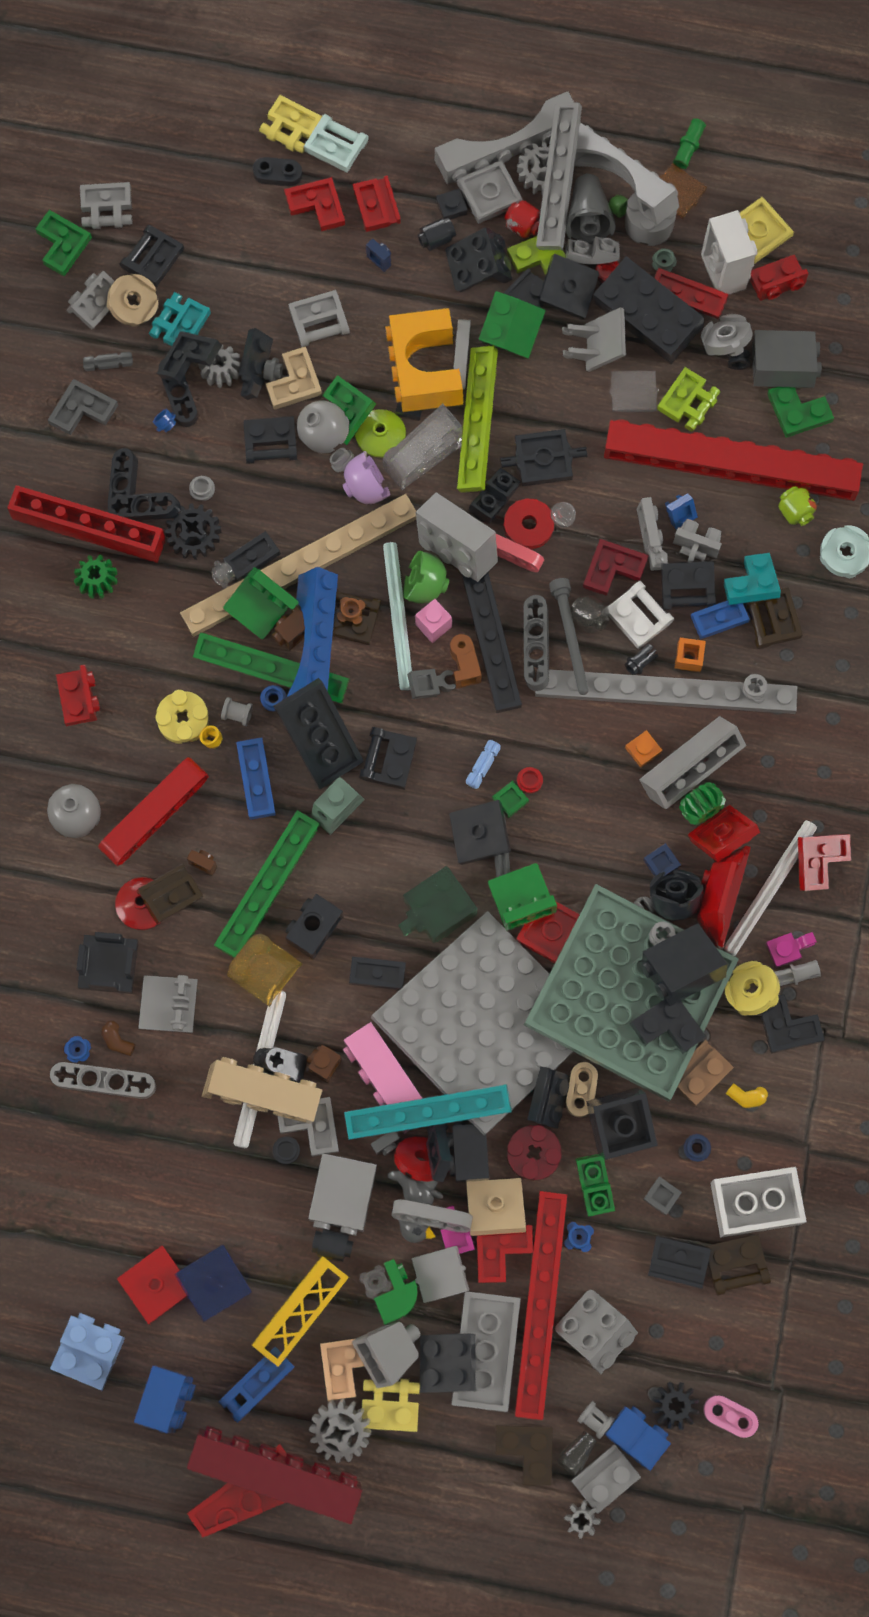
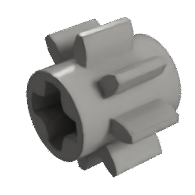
M586 1500L583 1501L579 1508L572 1504L570 1508L574 1514H568L564 1518L567 1521H571L568 1532L573 1530L579 1532L580 1539H582L584 1532L587 1531L593 1536L595 1529L592 1527V1524L597 1525L601 1522V1519L595 1518L594 1515L597 1507L590 1509L587 1507ZM581 1513L585 1514V1519L590 1520L587 1521L585 1526H582L581 1521L576 1519Z

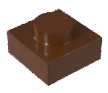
M191 850L187 857L189 865L210 876H213L217 869L216 862L213 860L214 857L206 851L200 850L198 853Z

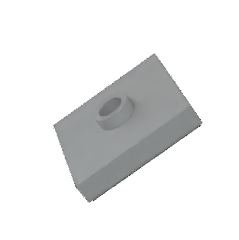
M502 160L457 179V184L478 224L507 212L512 203L523 201Z

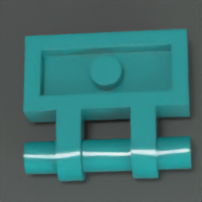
M174 292L172 297L165 301L164 309L160 316L155 317L152 322L153 327L149 335L157 339L161 332H166L163 340L164 343L170 346L173 345L180 331L198 335L211 314L210 308L190 298L187 299L184 305H181L179 303L182 300V296ZM172 314H177L173 323H169L168 321Z

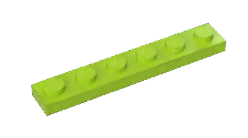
M495 346L471 348L457 485V489L460 492L485 491L498 349Z

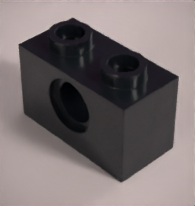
M315 894L313 899L308 898L300 909L303 913L297 921L293 919L285 931L288 934L286 936L287 943L313 960L344 917L342 910L318 894ZM310 920H317L320 926L315 931H309L305 928L306 923Z

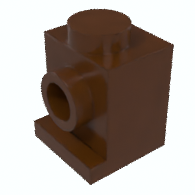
M297 606L292 610L290 616L285 615L276 623L275 632L272 634L276 643L281 647L285 645L289 651L305 637L303 613Z
M318 1046L309 1056L305 1070L324 1082L329 1083L342 1058L326 1046Z

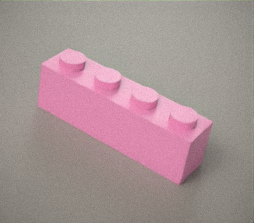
M371 1022L344 1039L346 1047L343 1051L351 1063L356 1060L361 1068L358 1074L366 1085L371 1083L376 1090L373 1096L379 1106L422 1099Z

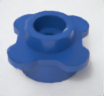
M575 1222L569 1223L567 1226L568 1238L564 1241L565 1247L567 1249L577 1248L581 1249L582 1252H588L591 1249L590 1239L591 1235L594 1234L593 1227L590 1225H577ZM581 1235V1240H578L576 1236Z

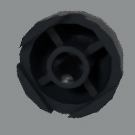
M674 870V874L665 875V872L659 873L650 883L651 904L655 911L665 919L678 921L692 917L699 910L703 901V885L700 884V878L684 870Z

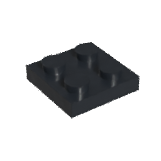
M475 1334L420 1335V1393L476 1392Z

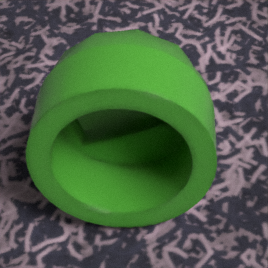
M622 195L612 197L609 201L611 212L619 218L624 216L629 199Z

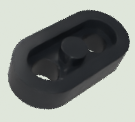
M262 157L253 164V175L255 180L261 184L295 186L302 179V168L297 161L292 159ZM265 166H266V167H269L267 170H262V169H261L262 167H265ZM287 169H293L292 172H286Z

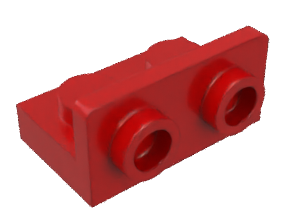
M794 254L751 270L750 281L760 301L767 298L772 300L779 297L783 292L788 290L796 291L806 284L809 273L807 269H801Z
M84 664L80 665V670L56 674L65 725L71 726L96 721V712L100 711L98 697L92 695L91 687L96 686L93 672H88Z

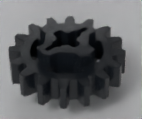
M190 503L187 510L181 506V513L177 514L173 518L174 520L166 521L167 527L170 528L165 530L166 537H169L167 540L169 547L174 546L175 554L182 551L184 559L189 554H192L193 559L197 560L199 553L207 557V549L215 551L213 542L220 543V536L217 535L222 533L221 526H218L219 519L218 517H213L211 509L204 512L202 504H200L198 509H194L193 503ZM208 524L210 526L209 536H207L205 532L207 530ZM178 527H179V528L181 529V531H182V532L179 534V536H180L179 538H177V536H176L177 528H178Z

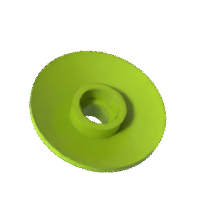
M378 409L371 411L355 433V437L362 451H366L370 456L383 458L399 451L404 444L406 430L403 421L398 415L388 410ZM383 427L385 431L379 433L376 431V428Z

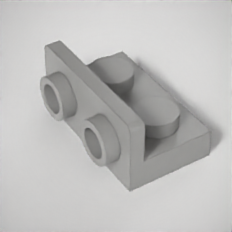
M104 271L98 275L93 273L84 282L87 286L82 293L77 291L68 300V303L71 305L66 311L68 313L73 312L90 329H93L109 311L107 308V295L109 288L115 281Z

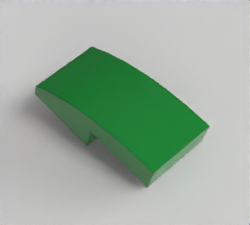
M599 1154L576 1158L588 1217L615 1211L604 1158Z

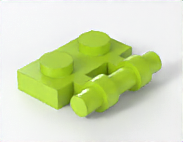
M685 367L659 403L657 410L677 423L683 415L686 416L689 420L685 428L693 432L697 425L700 426L704 421V415L708 409L713 408L716 404V398L720 394V390L712 386L709 392L702 389L706 379ZM695 398L701 401L697 409L690 406Z

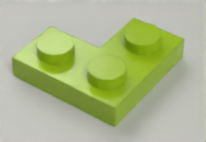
M537 236L507 248V254L517 274L540 264L546 275L551 256L557 254L566 258L563 250H539L536 246Z

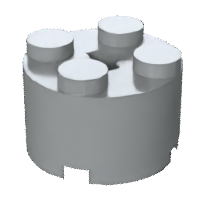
M633 193L628 200L626 209V232L633 241L639 244L642 242L647 243L648 246L659 245L671 235L677 210L656 225L640 213L637 194Z

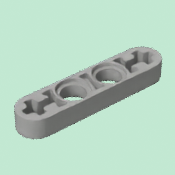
M66 1062L55 1064L50 1071L51 1081L57 1087L139 1099L151 1097L156 1090L155 1080L149 1074ZM66 1068L68 1074L76 1075L75 1070L79 1069L77 1085H73L75 1082L73 1078H65L64 1082H60L56 1074L61 1073L62 1069ZM89 1071L95 1072L97 1075V1081L92 1086H86L82 1082L83 1075ZM114 1075H120L124 1079V1085L118 1090L111 1089L109 1086V1081ZM129 1076L133 1077V1083H142V1080L146 1079V1082L151 1085L150 1089L147 1088L144 1093H141L138 1087L131 1086V1092H126L129 1087Z

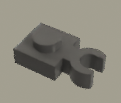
M435 669L409 672L407 676L412 699L436 697L440 694L439 689L443 692L452 691L456 687L455 684L448 685L444 679L452 676L453 671L446 670L439 676H436Z

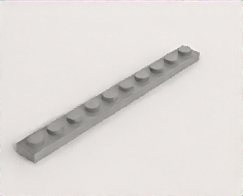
M538 669L536 674V682H538V679L540 677ZM549 670V684L545 689L535 691V697L789 714H795L797 711V686L767 684V690L762 698L750 700L743 694L742 687L744 682L585 672L589 691L586 695H581L578 692L574 671ZM751 683L749 690L752 691L754 689V693H757L760 684L757 683L755 685V683Z

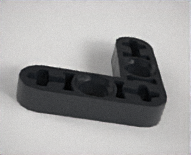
M127 448L117 450L112 457L107 505L108 512L135 521L174 518L180 512L181 505L179 500L167 492L135 494L138 458ZM128 479L127 487L124 490H118L119 482ZM168 501H170L172 505L167 506V510H165L162 506L168 505ZM149 502L148 510L144 513H139L141 503Z

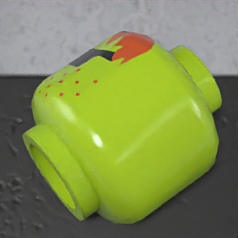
M795 486L780 496L781 501L778 506L789 524L795 525L800 523L801 526H804L814 519L812 514L816 511L817 505L807 489H798Z

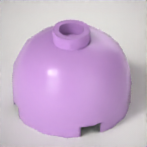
M366 451L349 461L344 471L346 483L342 484L349 498L354 496L361 503L374 504L390 496L388 486L384 489L381 486L384 478L373 459L370 456L367 457Z

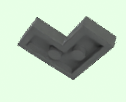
M73 379L50 415L48 423L69 435L73 433L83 415L106 426L118 407V402Z

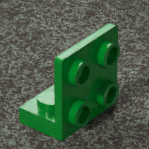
M254 567L223 605V609L260 639H264L288 608L293 610L299 601L262 571Z
M537 863L488 881V886L506 931L551 915L557 911L555 898L553 895L550 896Z

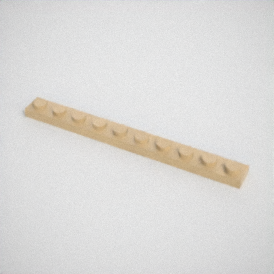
M404 494L260 571L281 588L285 589L297 583L300 574L315 567L323 569L416 520V510L408 496ZM243 580L180 612L193 637L232 617L223 609V605Z

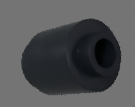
M441 218L421 227L420 234L417 237L423 249L427 248L429 251H432L451 242L452 238L456 237V231L449 218L445 220Z
M323 1229V1232L316 1230L311 1252L317 1253L318 1257L323 1256L327 1259L344 1262L345 1257L350 1258L353 1241L349 1240V1234Z

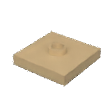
M521 1178L466 1182L468 1212L472 1215L470 1236L526 1232Z

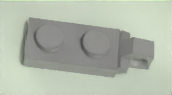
M651 497L642 498L637 507V514L645 554L649 555L651 571L661 570V563H668L667 553L662 550L661 546L663 543L662 531L657 529L658 510L656 505L653 506Z

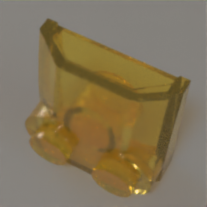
M260 933L252 936L232 960L227 976L270 1007L275 997L303 964L273 943L266 935Z

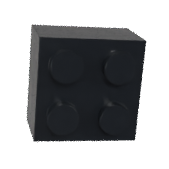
M637 1087L586 1101L597 1152L605 1160L658 1146L647 1096L640 1088Z

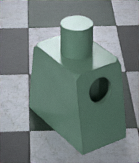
M339 777L314 802L311 818L319 822L320 827L331 835L365 799Z

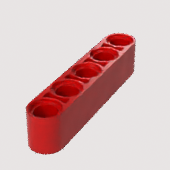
M190 757L186 758L100 842L98 849L116 866L122 865L205 784L209 775Z

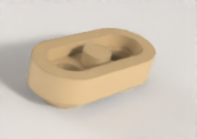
M588 1062L576 1064L570 1074L566 1108L575 1117L588 1115L586 1101L595 1098L598 1072ZM580 1073H586L589 1077L588 1081L582 1082L579 1079ZM577 1099L583 1100L584 1107L577 1108L574 1105V1101Z

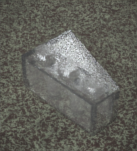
M441 404L396 447L390 448L384 454V470L401 490L405 489L461 447L462 425L447 407Z

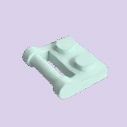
M324 114L305 143L304 151L348 172L361 149L367 144L369 136L362 132L359 134L333 121L332 117ZM330 130L354 143L351 145L325 131Z

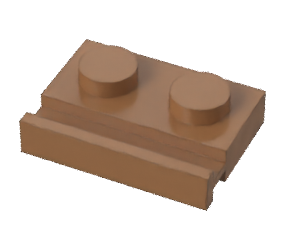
M705 1040L694 1051L677 1089L696 1106L734 1067Z

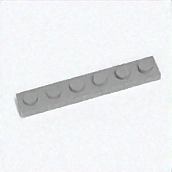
M555 103L536 244L539 250H563L582 110L580 103Z

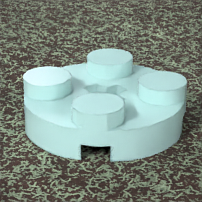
M851 525L830 530L821 544V563L830 572L841 577L853 578L857 574L862 573L869 565L868 535L860 528ZM849 546L851 548L850 552L853 555H842L840 547L845 549Z

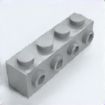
M719 716L639 780L648 797L664 809H667L742 750L746 744L737 726Z

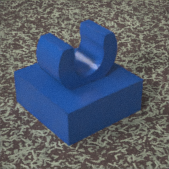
M688 493L684 496H676L677 500L672 503L668 501L665 503L671 525L676 530L683 525L686 519L694 520L698 517L694 500Z

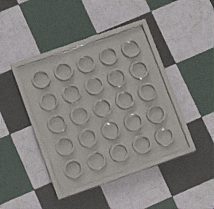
M488 911L371 1016V1019L444 1095L507 1084L511 1109H514L535 1089L540 1066L555 1070L574 1052L524 1026L549 973ZM508 1113L469 1119V1121L485 1136Z

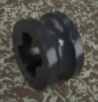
M744 349L737 356L727 354L728 359H730L728 361L729 368L742 370L750 366V360L748 359L750 358V352Z

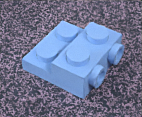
M79 1313L78 1318L70 1317L60 1340L61 1345L50 1369L103 1391L125 1337L119 1335L120 1329L106 1323L101 1328L93 1324L94 1318Z

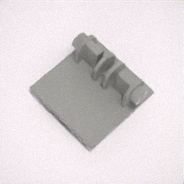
M144 975L138 1029L193 1033L198 979H188V976L178 975L177 978Z

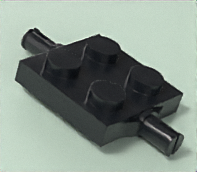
M565 429L515 435V456L500 457L501 468L517 466L522 486L568 481L573 479L572 459L587 457L586 446L571 448L567 441Z

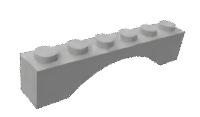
M569 92L546 100L541 111L533 121L510 136L485 142L455 139L436 147L435 162L446 183L457 182L458 178L500 160L505 163L515 155L524 154L525 148L532 150L534 143L537 146L543 142L549 144L555 103H574Z
M580 123L574 166L601 168L622 177L637 194L640 213L656 225L679 208L678 191L673 184H667L660 179L657 173L654 171L650 172L638 160H633L627 156L624 150L621 148L617 149L610 144L607 138L597 135L590 126Z

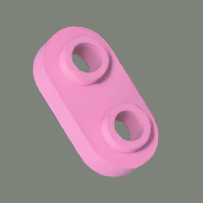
M713 1396L704 1404V1416L710 1423L741 1438L750 1437L757 1431L758 1419L751 1410L723 1396ZM715 1405L722 1407V1413L719 1416L713 1414L712 1409ZM742 1417L748 1422L747 1427L744 1429L738 1426V1420Z

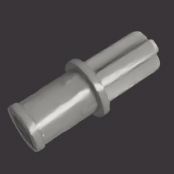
M817 960L796 966L790 964V968L774 972L779 979L780 986L790 983L798 985V982L821 977Z

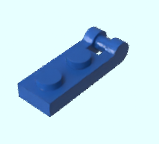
M276 1346L270 1351L276 1358L281 1354ZM264 1357L218 1403L223 1408L227 1407L233 1414L232 1418L238 1423L295 1367L287 1358L277 1367L268 1358ZM240 1393L247 1400L243 1406L235 1400Z

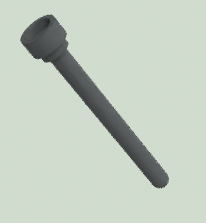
M558 578L549 583L550 592L558 600L578 692L581 695H586L589 689L568 601L571 586L569 579Z

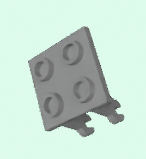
M620 307L586 323L585 326L568 324V328L562 327L564 335H575L587 339V349L569 347L568 351L563 350V357L586 361V371H593L626 356L624 308Z

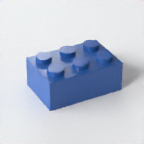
M152 1366L134 1423L165 1433H176L177 1429H182L187 1412L183 1411L185 1402L191 1401L196 1385L192 1384L193 1378L165 1368Z

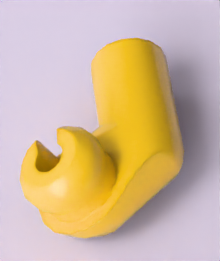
M733 1083L726 1092V1095L742 1107L752 1108L763 1105L767 1100L768 1092L763 1087H757L756 1090L745 1092Z

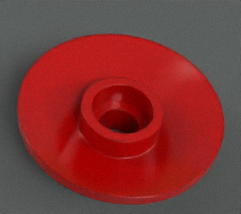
M146 877L132 879L120 888L116 896L115 908L117 915L130 928L147 930L158 925L145 904L142 906L136 904L137 899L141 897L137 890L153 881V879Z

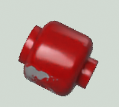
M527 201L514 202L505 214L506 226L521 238H527L531 234L535 236L539 229L541 211Z

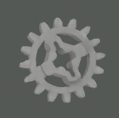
M543 142L542 147L539 148L534 143L532 151L525 148L524 156H519V164L517 165V173H520L519 182L525 181V189L532 187V194H536L540 190L542 196L549 155V147H547L546 142ZM529 164L531 165V173L528 171Z
M341 1399L338 1405L335 1404L334 1400H330L328 1409L324 1405L320 1406L318 1409L320 1415L314 1414L311 1419L316 1424L311 1425L309 1431L316 1433V1435L310 1441L311 1443H319L316 1452L319 1453L324 1450L326 1452V1460L333 1455L335 1456L336 1463L340 1462L342 1456H345V1459L350 1462L353 1458V1453L359 1457L362 1453L361 1447L366 1448L369 1443L364 1437L371 1435L372 1430L365 1428L370 1423V1419H362L361 1416L365 1410L362 1408L356 1411L354 1409L356 1402L354 1401L350 1406H346L345 1399ZM329 1416L328 1422L330 1426L323 1429V1422ZM337 1426L340 1430L345 1429L346 1432L344 1433V1435H342L341 1431H335ZM358 1432V1439L352 1445L351 1435Z

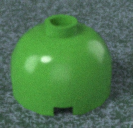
M418 551L409 565V568L412 569L410 577L406 576L404 580L403 598L419 604L430 603L437 599L440 593L446 592L449 579L446 578V569L443 562L437 556L428 552Z

